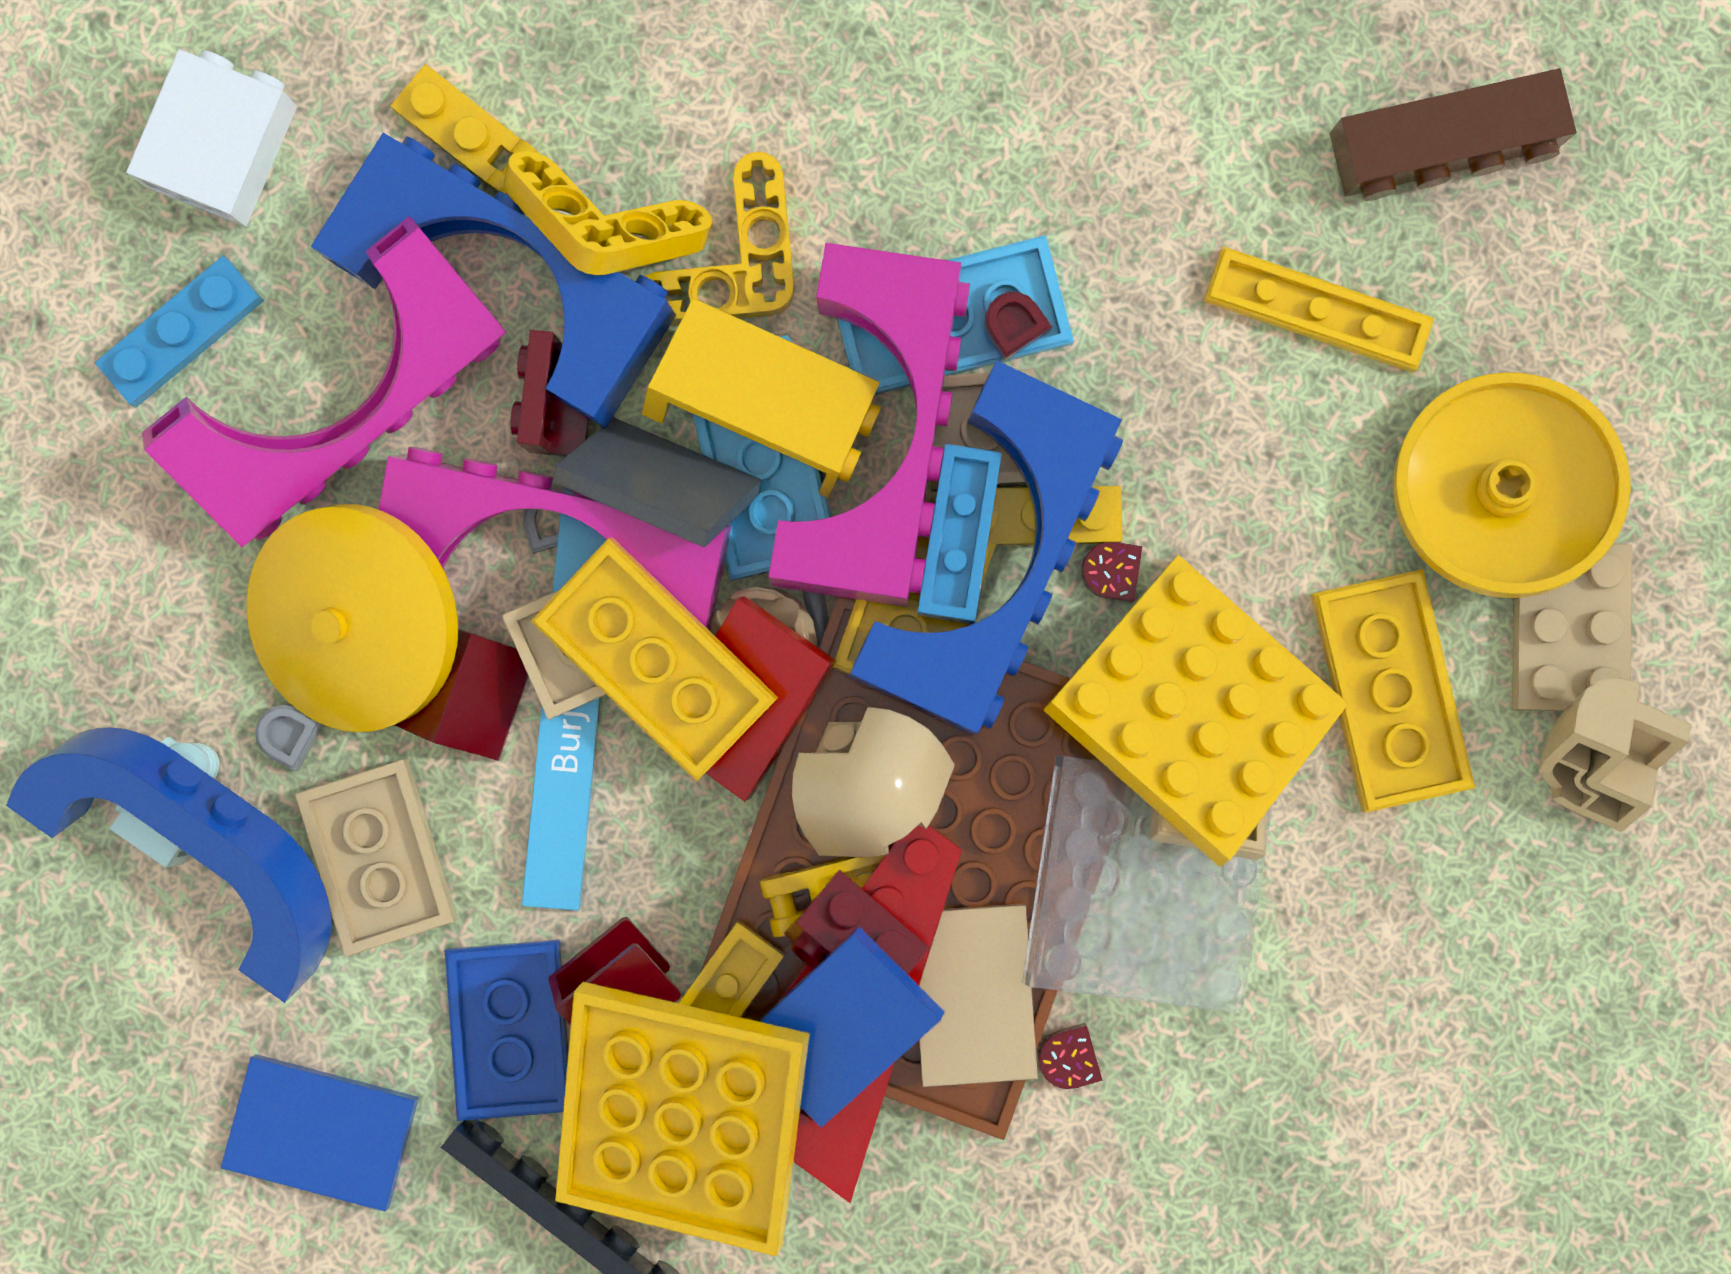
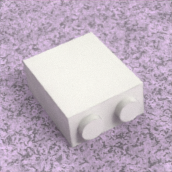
M178 49L126 173L146 188L247 227L297 109V105L284 92L285 84L268 74L254 70L251 77L234 71L233 63L213 52L202 50L198 57Z

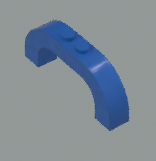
M112 727L90 729L78 733L33 763L16 781L6 806L51 838H54L86 814L94 798H100L119 805L224 879L242 898L250 914L253 927L251 945L238 970L285 1003L319 967L328 949L331 937V911L324 885L309 857L293 837L275 821L170 747L147 735L127 729Z

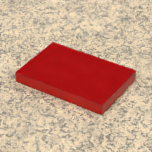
M743 596L736 600L715 637L778 698L705 774L745 802L752 798L837 660Z

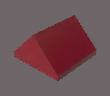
M458 628L455 659L443 687L435 698L421 711L394 726L432 743L499 761L528 679V673L517 649Z

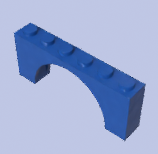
M383 132L311 247L335 266L371 288L376 289L383 278L365 251L408 216L415 221L431 242L458 234L479 233L501 236L526 246L546 261L559 287L564 310L563 345L559 361L546 389L558 401L606 429L676 317L675 312L667 300H665L668 292L659 284L643 275H639L636 281H633L620 272L607 275H592L576 269L529 218L524 216L525 213L509 195L498 191L493 198L478 189L481 181L462 167L452 163L450 168L446 170L432 162L435 154L418 141L406 136L403 142L400 143Z
M997 360L987 377L967 423L980 429L1005 450L1021 472L1028 487L1035 515V540L1026 574L1018 588L999 610L982 621L964 628L937 633L904 631L875 621L866 636L848 678L970 735L978 734L981 726L990 729L1005 699L996 694L1006 673L1013 677L1016 675L1029 646L1020 641L1029 621L1038 625L1052 598V593L1044 590L1053 569L1062 573L1073 553L1076 542L1069 539L1068 536L1077 518L1085 522L1096 503L1100 491L1091 487L1100 467L1106 470L1111 468L1121 448L1123 439L1115 436L1122 419Z

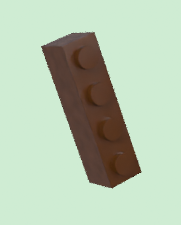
M1561 68L1342 117L1329 134L1344 196L1362 193L1364 201H1371L1395 193L1397 191L1396 185L1416 181L1417 188L1424 189L1449 181L1451 179L1450 173L1470 169L1472 176H1482L1504 168L1506 166L1505 160L1524 156L1526 164H1535L1549 160L1560 154L1559 148L1572 138L1577 131Z

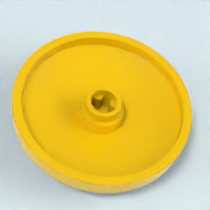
M1502 372L1474 377L1451 387L1436 397L1415 419L1398 451L1393 474V497L1398 520L1405 536L1421 559L1434 571L1457 586L1475 593L1499 598H1523L1549 593L1575 581L1603 558L1618 537L1626 519L1631 493L1630 471L1624 447L1618 434L1603 413L1583 395L1560 382L1520 372Z
M358 504L329 505L301 513L282 524L268 538L258 553L251 571L247 590L246 608L250 637L255 653L267 677L278 692L298 711L330 728L349 732H371L390 727L417 714L439 693L451 671L457 649L458 617L456 604L448 578L437 557L421 537L409 526L397 518L372 507Z

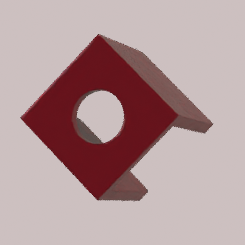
M628 917L621 918L548 977L556 1011L570 1025L572 1021L574 991L582 982L674 1003L681 997L679 989L665 974L670 969L668 961Z

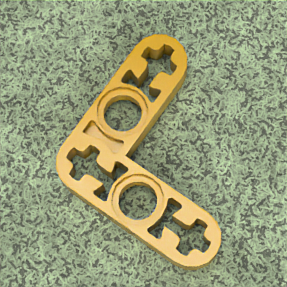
M520 151L512 154L508 160L504 178L506 193L566 260L584 273L607 275L694 254L703 250L712 226V216L701 205L686 200H672L603 215L557 164L547 156L531 151ZM554 210L564 211V212H567V213H569V214H571V215L561 214V213L556 212V211H554ZM632 234L641 235V236L646 237V238H648V239H650V240L641 239V238H638V237H636V236H634V235H632Z
M755 151L746 154L738 161L733 175L741 264L659 271L645 275V277L663 286L668 295L683 294L679 283L690 281L688 289L690 302L692 298L699 300V290L707 281L720 280L729 287L730 297L725 305L717 309L739 319L773 316L782 313L790 306L794 299L795 290L783 171L775 157L766 152ZM761 166L764 169L765 175L775 176L774 180L765 183L767 205L777 201L779 202V208L760 206L745 212L744 205L756 206V199L752 183H743V179L752 177L753 167ZM762 220L775 223L780 230V237L777 243L766 249L754 246L748 239L749 230L752 225ZM784 256L783 264L772 262L776 284H785V290L776 292V301L765 302L762 293L753 292L754 287H759L763 284L762 265L758 263L751 267L749 260L769 261ZM668 301L676 314L671 325H679L685 314L683 312V301Z

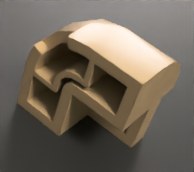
M1622 678L1599 680L1588 687L1557 717L1543 745L1538 773H1542L1543 779L1553 789L1552 800L1571 811L1623 832L1652 807L1657 770L1689 742L1691 724L1666 714L1660 709L1638 702L1640 683Z
M867 707L861 722H829L816 752L798 754L792 784V799L796 819L804 836L819 856L873 857L889 854L888 845L904 838L918 825L927 829L938 810L955 764L942 743L928 728L908 716L889 709Z

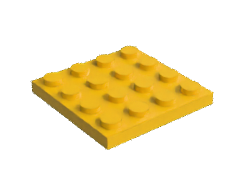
M1178 554L1043 711L1168 820L1214 863L1221 867L1235 855L1349 703Z
M582 982L574 991L555 1201L777 1257L784 1240L810 1033Z

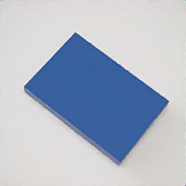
M858 926L758 1022L810 1033L800 1107L822 1128L939 1023L945 1011Z
M560 939L446 949L445 964L457 1121L563 1112L568 1065L566 1020L556 1011L548 980L550 975L562 967Z
M255 1054L250 1057L220 1168L385 1212L390 1208L419 1097Z

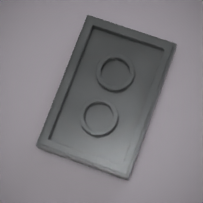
M616 418L609 422L606 429L603 427L557 463L554 473V482L558 485L702 547H706L758 496L761 479Z

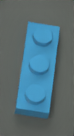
M223 255L99 358L95 364L131 406L137 408L264 300L234 264Z
M945 444L918 616L968 624L975 623L1002 456L1001 452Z

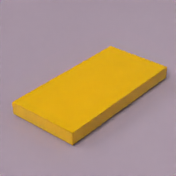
M613 537L608 538L531 620L552 643L696 782L778 698Z
M1420 569L1311 594L1332 688L1349 703L1339 717L1361 811L1368 813L1474 789L1475 784L1424 570Z

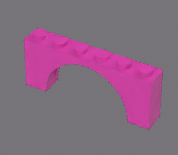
M410 216L365 251L381 274L390 296L394 317V339L390 359L381 380L366 401L342 420L314 432L291 436H269L243 431L227 425L207 414L186 396L142 432L144 450L241 547H244L253 538L262 540L274 532L282 522V515L298 502L304 505L316 498L326 485L325 480L341 467L349 469L359 463L368 453L370 448L368 445L385 431L390 434L402 428L412 417V409L428 396L436 398L446 392L454 384L457 372L471 361L478 363L489 357L500 344L498 339L507 333Z
M825 242L816 295L819 314L835 317L863 329L883 344L895 357L903 369L914 395L917 410L916 427L909 451L900 468L892 479L869 500L854 509L826 519L800 522L778 520L769 571V579L773 587L908 607L910 592L921 594L926 560L916 558L919 536L930 538L935 503L925 502L928 480L939 482L944 448L934 446L937 425L948 427L953 395L952 392L942 390L946 370L957 371L961 347V338L951 336L954 316L965 317L970 290V283L960 282L961 262Z
M408 447L407 455L388 456L379 510L397 518L417 533L432 550L443 569L452 553L468 534L492 517L516 509L555 511L582 521L606 539L613 537L690 613L710 630L732 525H728L706 547H702L577 492L553 487V477L549 475L520 470L518 479L497 475L498 465L493 463L464 459L463 467L441 463L443 453L418 447Z

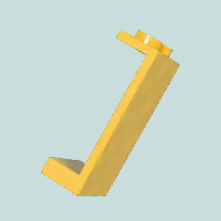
M692 298L648 385L641 415L662 424L673 404L827 473L818 494L829 498L836 480L839 479L848 483L857 464L861 451L851 447L856 435L860 434L868 438L881 407L871 403L880 382Z

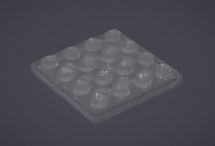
M1056 755L1022 983L1036 988L1242 1014L1265 856L1257 861L1233 856L1229 862L1219 867L1200 849L1150 840L1151 806L1102 762ZM1271 806V807L1269 808V810L1267 811V819H1266V846H1267V839H1268V832H1269V826H1270L1272 806Z

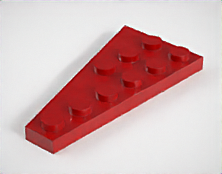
M918 825L904 838L894 842L889 848V854L884 855L861 887L929 947L908 974L918 985L921 982L962 852L959 846L930 825H928L927 829ZM805 964L780 1000L814 968ZM895 1062L822 1128L800 1107L793 1162L849 1203H851Z

